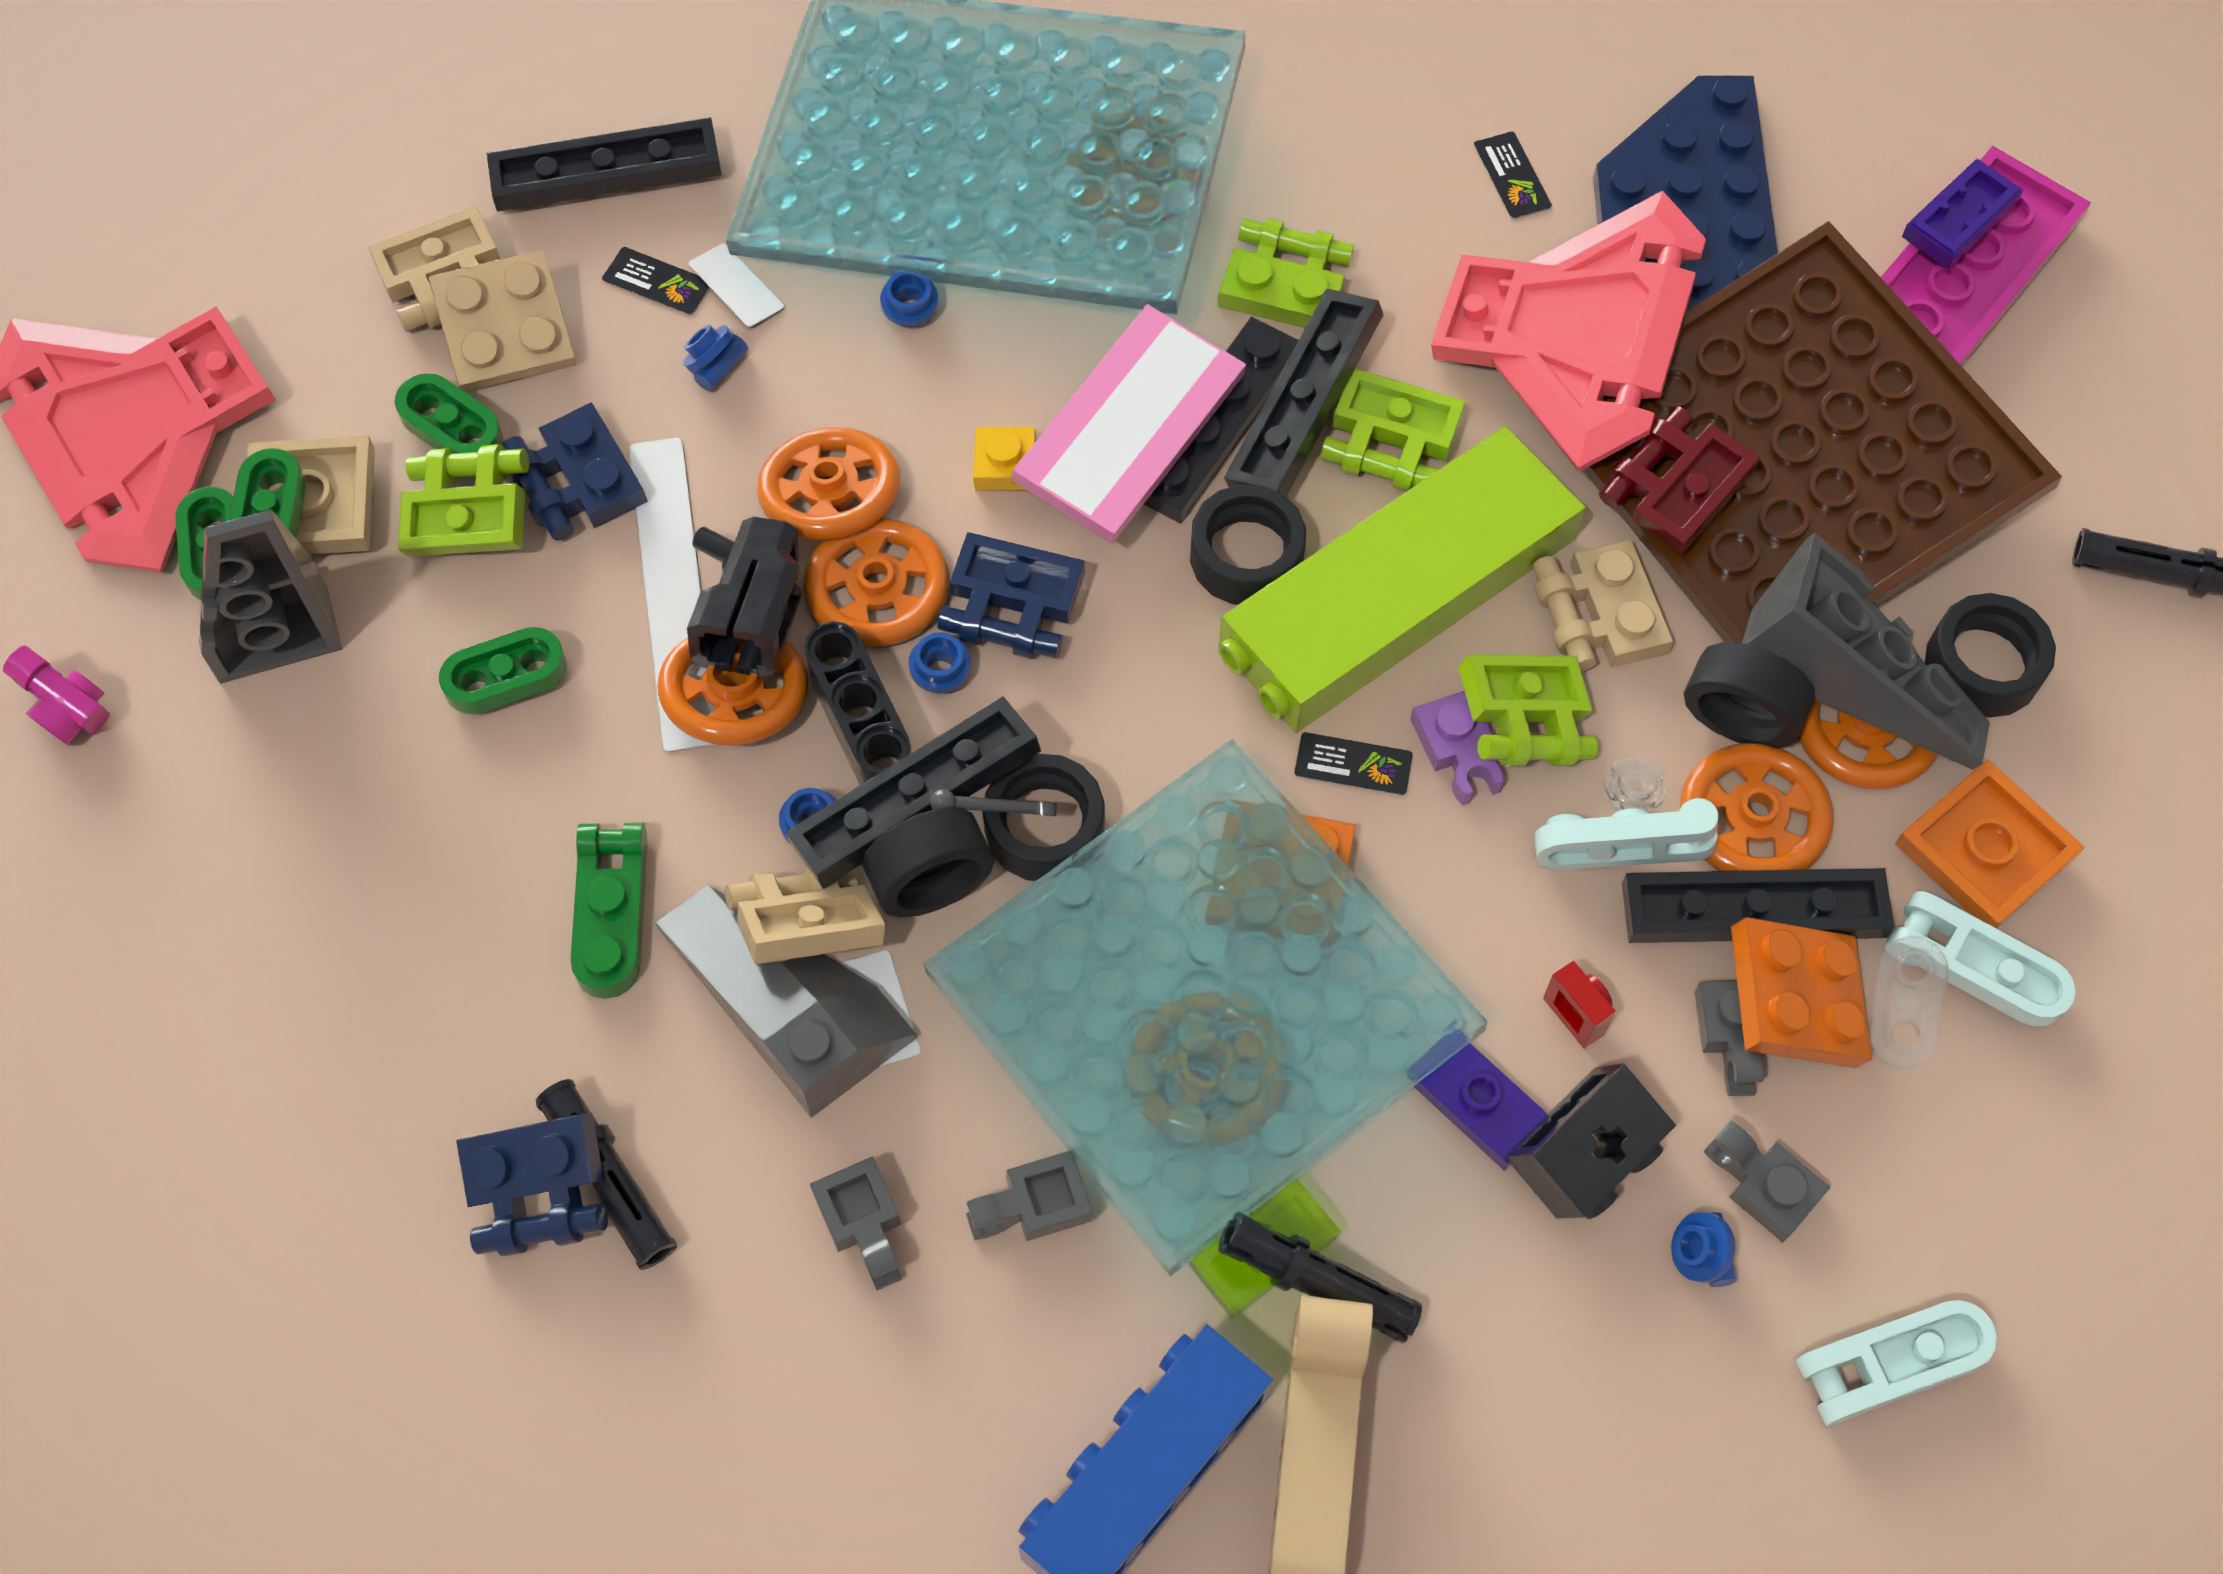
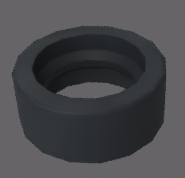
M1239 484L1217 491L1201 504L1192 520L1190 564L1197 581L1212 596L1228 603L1239 605L1304 561L1306 525L1299 509L1287 497L1265 486ZM1237 522H1256L1271 528L1282 538L1284 542L1283 553L1278 560L1268 566L1257 569L1237 568L1223 562L1213 552L1212 538L1217 531L1226 525Z
M1995 593L1967 596L1950 606L1927 643L1925 663L1927 666L1932 663L1942 665L1985 717L2011 715L2031 702L2054 668L2056 645L2050 627L2033 608L2014 597ZM1979 629L1996 633L2005 638L2021 654L2025 671L2019 679L2003 682L1978 675L1970 670L1957 654L1954 642L1959 633Z
M1731 642L1714 644L1704 650L1683 693L1688 710L1699 722L1713 732L1737 743H1758L1776 749L1790 746L1799 737L1815 700L1813 684L1803 671L1787 659L1763 648Z
M1038 753L993 781L985 792V798L1016 800L1022 794L1038 789L1061 791L1073 797L1079 803L1082 812V822L1077 834L1066 843L1049 848L1029 846L1011 835L1006 822V812L983 811L984 832L993 856L1006 871L1027 881L1054 882L1074 876L1094 859L1103 843L1105 801L1098 781L1083 765L1062 755Z
M955 807L938 808L917 814L893 826L878 837L865 853L862 866L884 912L901 918L924 915L961 900L978 888L991 874L995 859L973 813Z

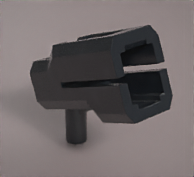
M751 517L742 521L734 542L705 526L699 528L693 537V548L722 562L723 574L719 584L700 592L687 626L690 660L703 668H708V665L715 666V670L730 672L734 662V655L738 651L741 640L746 639L736 665L737 673L746 675L756 673L758 677L775 674L801 600V589L795 583L800 575L797 529L785 521Z

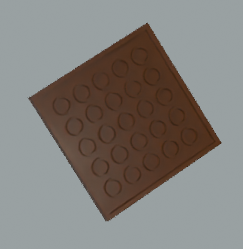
M1828 221L1688 310L1683 320L1661 398L1641 399L1639 408L1655 413L1654 421L1656 419L1664 420L1676 406L1687 410L1692 415L1694 422L1684 433L1694 440L1710 423L1759 455L1758 468L1683 554L1633 521L1634 509L1643 500L1639 496L1629 495L1615 510L1724 642L1742 643L1751 610L1803 542L1813 533L1818 534L1865 574L1875 586L1867 595L1877 606L2057 488L2062 476ZM1604 395L1603 401L1615 403L1616 397ZM1644 438L1583 470L1599 491L1611 480L1609 472L1621 458H1630L1643 444ZM1662 457L1650 472L1662 478L1676 460L1672 457Z

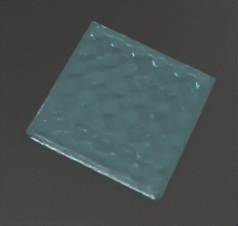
M1233 739L1229 740L923 963L927 976L1069 1151H1072L1077 1162L1169 1276H1172L1221 1237L1228 1221H1233V1215L1236 1212L1240 1211L1249 1216L1483 1033L1488 1022Z

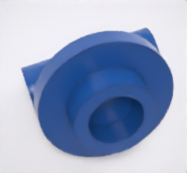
M706 325L697 331L685 344L684 349L689 354L685 358L683 365L693 373L695 381L703 389L712 391L748 351V346L739 336L733 334L727 325L720 326L717 329H714L711 325Z
M1696 1212L1685 1217L1677 1226L1671 1243L1672 1258L1678 1271L1689 1280L1709 1283L1711 1287H1722L1736 1283L1737 1277L1733 1264L1735 1240L1731 1228L1723 1220L1722 1213Z

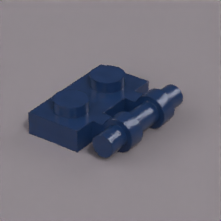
M592 402L539 427L542 439L546 444V447L540 450L529 449L523 438L519 436L511 437L502 444L505 450L525 449L529 457L528 472L509 474L513 483L523 487L530 499L529 511L539 526L546 527L551 537L556 541L566 539L573 533L574 526L569 518L582 511L586 513L595 528L648 501L643 487ZM561 471L569 486L561 490L552 489L546 478Z
M967 532L949 585L950 595L969 599L965 611L943 606L938 619V630L958 634L961 642L977 646L980 645L981 641L1011 647L1013 648V655L1032 659L1034 654L1057 659L1061 650L1063 635L1041 630L1044 618L1068 624L1085 574V560ZM991 605L1021 612L1019 624L988 617Z
M592 1113L579 1114L456 1140L467 1207L493 1203L495 1215L493 1223L474 1227L471 1230L470 1243L476 1254L497 1251L501 1256H511L526 1252L531 1244L552 1240L557 1245L563 1246L581 1242L585 1234L604 1231L607 1228L608 1217L603 1204L596 1203L583 1206L579 1187L580 1185L604 1181ZM549 1192L551 1203L549 1212L527 1217L524 1196Z

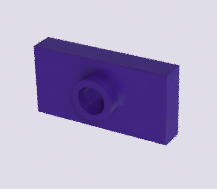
M1977 158L1907 223L1902 237L1949 269L2019 202L2024 190Z
M1454 1028L1408 1071L1406 1080L1504 1171L1511 1165L1505 1156L1547 1115L1540 1106Z

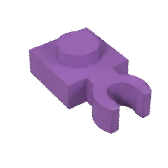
M1465 691L1412 709L1410 720L1434 771L1452 766L1455 772L1452 782L1453 794L1462 805L1468 804L1471 801L1473 790L1468 779L1472 777L1484 779L1493 795L1500 793L1503 784V772L1500 766L1494 760L1481 759L1477 750L1480 736L1492 734L1487 722H1473Z

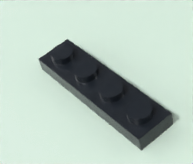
M711 117L486 153L492 198L497 212L722 176Z
M1326 289L1224 477L1228 487L1239 484L1261 485L1287 497L1384 315L1379 300Z
M1252 316L1226 350L1227 353L1246 364L1244 376L1144 505L1180 524L1183 522L1259 414L1299 341L1298 339Z
M1002 696L785 833L794 850L824 889L862 865L865 853L878 837L893 826L917 814L933 810L930 799L935 791L947 789L954 796L970 797L1041 752L1037 736L1005 697Z
M1885 868L1626 873L1622 882L1629 943L1732 941L1731 926L1746 917L1856 936V939L1888 938L1894 930Z

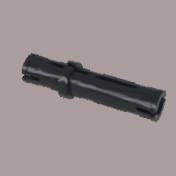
M2082 528L2077 537L2072 557L2073 567L2080 568L2081 566L2136 579L2188 588L2189 595L2201 598L2207 592L2223 596V558L2217 557V552L2213 549L2202 547L2198 552H2192L2146 541L2094 532L2087 528Z
M565 1079L554 1083L540 1093L535 1100L537 1108L543 1112L548 1121L591 1113L575 1088L576 1085L572 1079ZM593 1116L604 1181L588 1185L598 1201L605 1207L607 1216L636 1259L639 1269L651 1268L670 1256L676 1250L677 1243L669 1235L644 1196L643 1191L612 1146L616 1139L612 1131L606 1124L599 1125Z
M1240 1211L1233 1215V1221L1229 1220L1219 1241L1218 1251L1271 1277L1270 1283L1283 1291L1293 1288L1313 1297L1372 1304L1373 1328L1399 1343H1405L1408 1335L1412 1336L1422 1312V1305L1419 1301L1395 1292L1379 1282L1321 1255L1310 1248L1309 1240L1297 1234L1288 1237L1280 1232H1276Z

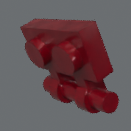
M1676 406L1664 420L1656 419L1654 421L1650 434L1644 437L1645 441L1630 458H1621L1609 472L1611 480L1599 492V497L1607 506L1613 509H1617L1629 495L1642 498L1643 500L1634 509L1633 521L1683 554L1758 468L1760 456L1711 423L1694 440L1684 433L1694 422L1692 415L1684 408ZM1662 457H1672L1675 459L1674 465L1662 478L1650 472Z

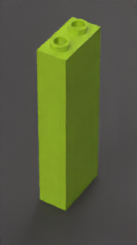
M1503 426L1222 615L1218 645L1219 654L1230 671L1238 676L1244 674L1257 689L1258 698L1264 709L1277 720L1283 718L1293 731L1298 733L1533 569V564L1536 560L1545 556H1552L1573 542L1577 537L1586 507L1506 426Z

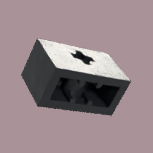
M1624 1063L1596 1067L1505 1158L1556 1219H1592L1603 1213L1614 1203L1619 1194L1615 1187L1630 1172L1637 1173L1642 1171L1660 1156L1663 1151V1146L1660 1142L1676 1124Z

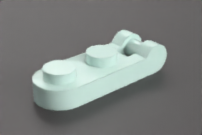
M1695 798L1684 803L1677 812L1649 814V812L1642 809H1625L1614 813L1611 817L1584 819L1576 814L1556 815L1546 821V825L1535 832L1536 861L1539 865L1549 869L1576 870L1706 859L1714 853L1717 846L1719 814L1712 802L1706 799Z
M1917 891L1911 895L1903 911L1906 917L1904 924L1901 927H1895L1884 944L1886 953L1897 962L1909 966H1919L2019 1022L2033 1027L2048 1026L2057 1022L2074 1002L2076 994L2074 980L2068 970L2060 963L1928 892ZM1937 930L1947 935L1949 939L1945 947L1928 938L1929 932Z
M1955 1300L1938 1304L1822 1346L1798 1357L1795 1362L1804 1381L1812 1380L1822 1401L1817 1406L1818 1412L1825 1427H1831L1853 1419L1865 1412L1971 1374L1987 1363L1996 1350L1997 1334L1994 1323L1984 1310L1973 1303ZM1854 1363L1864 1386L1848 1391L1838 1368Z

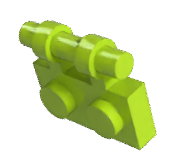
M1243 218L1238 240L1256 244L1258 248L1256 253L1233 248L1218 292L1217 306L1306 328L1326 289L1340 292L1343 290L1345 275L1325 270L1327 263L1349 267L1355 245L1333 240V233L1316 230L1315 235L1284 228V221L1266 218L1265 223ZM1278 250L1308 257L1306 265L1278 259L1276 255Z
M1355 368L1342 392L1334 413L1332 426L1352 433L1349 442L1327 436L1322 447L1320 459L1342 465L1341 471L1359 476L1361 471L1393 480L1392 487L1408 491L1412 486H1416L1439 470L1420 464L1423 454L1446 461L1463 414L1465 401ZM1374 439L1404 448L1401 458L1369 449L1371 440Z
M495 444L482 445L478 452L455 454L450 448L429 450L427 456L409 457L406 461L408 478L411 481L425 480L424 490L401 491L398 550L408 557L523 549L525 491L516 483L503 484V481L507 478L508 474L528 472L529 457L525 449L505 450L503 445ZM476 477L475 486L452 488V484L456 482L457 478Z
M1469 654L1458 666L1473 722H1495L1498 734H1483L1480 736L1477 750L1481 759L1499 760L1503 766H1524L1529 760H1547L1552 766H1572L1578 760H1592L1597 756L1598 741L1594 735H1579L1575 724L1580 723L1592 712L1576 656ZM1527 722H1543L1546 735H1530Z

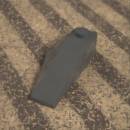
M272 509L205 527L199 645L202 656L220 684L343 650L329 591L312 557Z
M1813 533L1803 542L1751 610L1742 643L1766 649L1787 659L1803 671L1814 686L1815 700L1970 769H1975L1983 764L1990 725L1988 719L1942 665L1932 663L1927 666L1920 658L1908 638L1913 633L1910 627L1900 616L1890 622L1867 595L1875 586L1865 574L1818 534Z
M710 885L702 888L655 922L660 932L811 1118L917 1039V1034L877 986L824 954L794 958L782 962L774 961L754 964L737 924L738 910H729L725 895Z

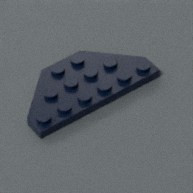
M1697 76L1596 164L1593 185L1598 225L1664 191L1706 238L1702 259L1683 260L1680 268L1696 273L1695 283L1686 312L1778 254L1754 76ZM1646 258L1645 262L1657 263L1658 259Z

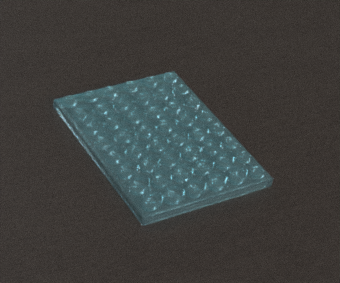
M810 0L725 240L729 253L736 256L892 276L897 272L927 277L930 282L1143 310L1149 304L1162 313L1177 315L1246 48L1245 31L981 0Z

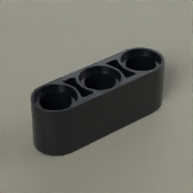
M835 621L822 623L812 629L806 638L804 646L812 686L857 781L861 785L889 768L872 766V762L878 758L893 757L900 761L912 753L910 740L857 632L851 626ZM833 657L847 658L845 662L838 665L824 664L825 661ZM864 706L872 709V711L862 716L847 714L848 711L855 707Z

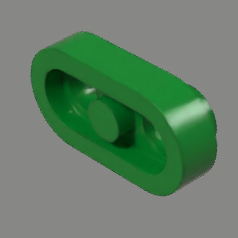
M432 373L415 375L403 382L395 394V407L404 427L434 449L450 448L455 454L478 452L482 445H502L503 435L494 413L440 375ZM436 408L432 414H423L428 409ZM479 438L476 442L466 444L471 439Z
M268 448L259 450L244 460L237 475L229 521L272 509L297 539L306 479L292 454L282 449ZM279 483L283 484V485H282L279 489H277V490H274V491L268 490L271 486H273V485H275V484H279Z
M203 487L190 492L181 500L175 514L179 572L191 594L201 600L205 527L216 521H221V523L229 521L233 496L228 491L218 487Z
M529 627L453 653L441 666L439 683L448 703L454 709L466 714H479L550 690L563 678L567 661L559 639L552 632L539 627ZM533 662H545L544 666L537 670H526ZM474 682H485L481 689L466 691L469 685Z

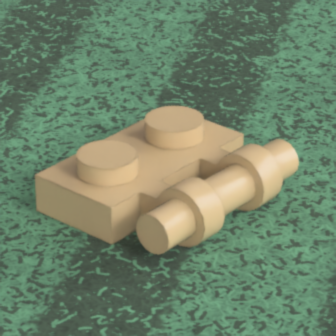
M477 206L367 246L392 303L411 295H415L417 302L396 310L405 332L424 324H428L429 328L441 325L428 276L500 259L497 247Z
M1631 539L1574 552L1570 563L1574 575L1570 576L1567 573H1561L1554 556H1545L1534 562L1533 569L1538 579L1535 591L1541 606L1549 608L1557 628L1553 632V637L1561 654L1576 656L1581 672L1595 666L1597 661L1592 649L1603 647L1610 667L1669 654L1673 639ZM1585 601L1592 619L1591 622L1579 618L1574 605L1575 602Z
M808 868L805 874L775 878L772 872L753 874L749 877V882L728 884L725 887L728 909L738 910L737 924L754 964L774 961L782 962L794 958L834 952H848L854 949L883 945L885 923L866 885H858L855 869L824 889Z

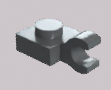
M1737 981L1699 982L1695 990V1000L1702 1052L1723 1054L1725 1085L1728 1096H1755V1082H1763L1764 1080L1763 1063L1760 1053L1745 1051Z
M1731 1120L1704 1150V1153L1715 1164L1741 1182L1729 1198L1782 1243L1790 1237L1831 1188L1777 1142L1763 1155L1758 1150L1753 1138L1742 1127Z
M1072 1150L1007 1169L1006 1180L1009 1190L980 1196L967 1201L969 1212L966 1213L974 1240L997 1235L1020 1222L1026 1241L1092 1222L1093 1211Z
M873 1156L810 1183L812 1193L837 1251L840 1252L857 1244L877 1291L902 1280L898 1270V1263L884 1234L885 1231L901 1225V1221Z

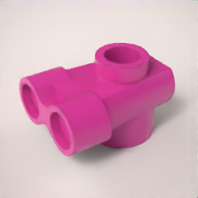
M26 645L16 649L3 666V672L13 679L25 691H29L38 698L26 715L67 746L82 729L90 735L94 734L102 727L110 715L98 703L99 699L105 694L100 688L74 669L64 678L47 660Z

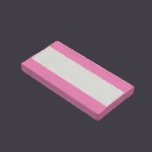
M1147 304L1013 469L1012 481L1113 544L1244 376L1246 364Z

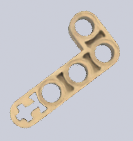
M1300 1295L1291 1341L1268 1574H1345L1361 1386L1370 1348L1373 1317L1372 1304Z

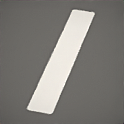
M676 437L634 443L629 447L631 469L643 487L648 500L636 507L663 749L669 752L715 745L696 739L676 727L665 714L659 701L657 689L658 677L664 660L675 646L688 637L687 626L701 592L696 549L692 545L694 533L682 440ZM694 663L688 669L686 675L702 680V676L707 668ZM700 697L690 704L695 710L706 716L715 710L704 697Z

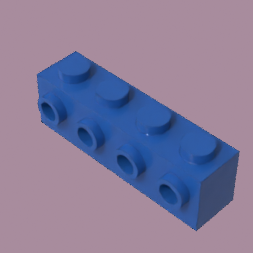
M1208 1324L1194 1340L1187 1334H1183L1160 1362L1159 1367L1165 1374L1152 1390L1146 1393L1141 1387L1137 1388L1120 1407L1113 1418V1421L1119 1426L1113 1436L1102 1448L1095 1442L1089 1444L1071 1465L1066 1476L1073 1483L1055 1504L1047 1497L1044 1498L1024 1520L1018 1531L1025 1537L1024 1541L1019 1545L1020 1559L1037 1574H1123L1270 1396L1274 1379Z

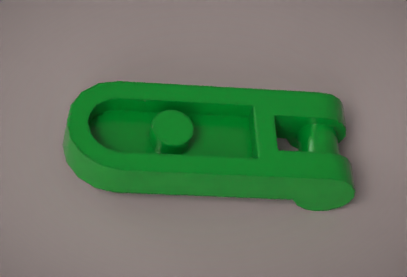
M644 822L624 823L622 829L602 830L599 823L578 824L576 834L578 857L570 958L571 967L583 991L593 997L608 999L618 997L630 990L636 982L640 971L647 831ZM602 855H623L622 869H601Z

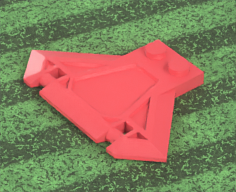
M1661 191L1529 262L1461 255L1431 343L1433 359L1496 367L1572 465L1580 472L1650 434L1655 413L1639 408L1641 399L1661 398L1696 279L1695 272L1680 268L1683 260L1702 259L1706 238L1664 191ZM1646 258L1658 259L1657 263L1645 262ZM1604 395L1616 397L1615 403L1603 401Z
M217 306L158 339L11 319L0 344V401L12 397L15 405L1 417L64 526L69 529L85 523L89 531L75 542L86 562L163 573L177 538L175 519L177 507L186 495L195 490L216 434L276 400ZM46 380L48 381L47 385L35 390V386ZM121 505L123 510L110 517L108 511Z

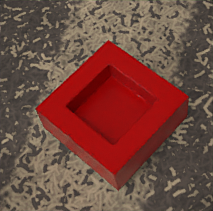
M1574 960L1552 975L1543 997L1544 1001L1584 1049L1605 1035L1616 1013L1612 1007V998L1604 984L1592 974L1586 975Z

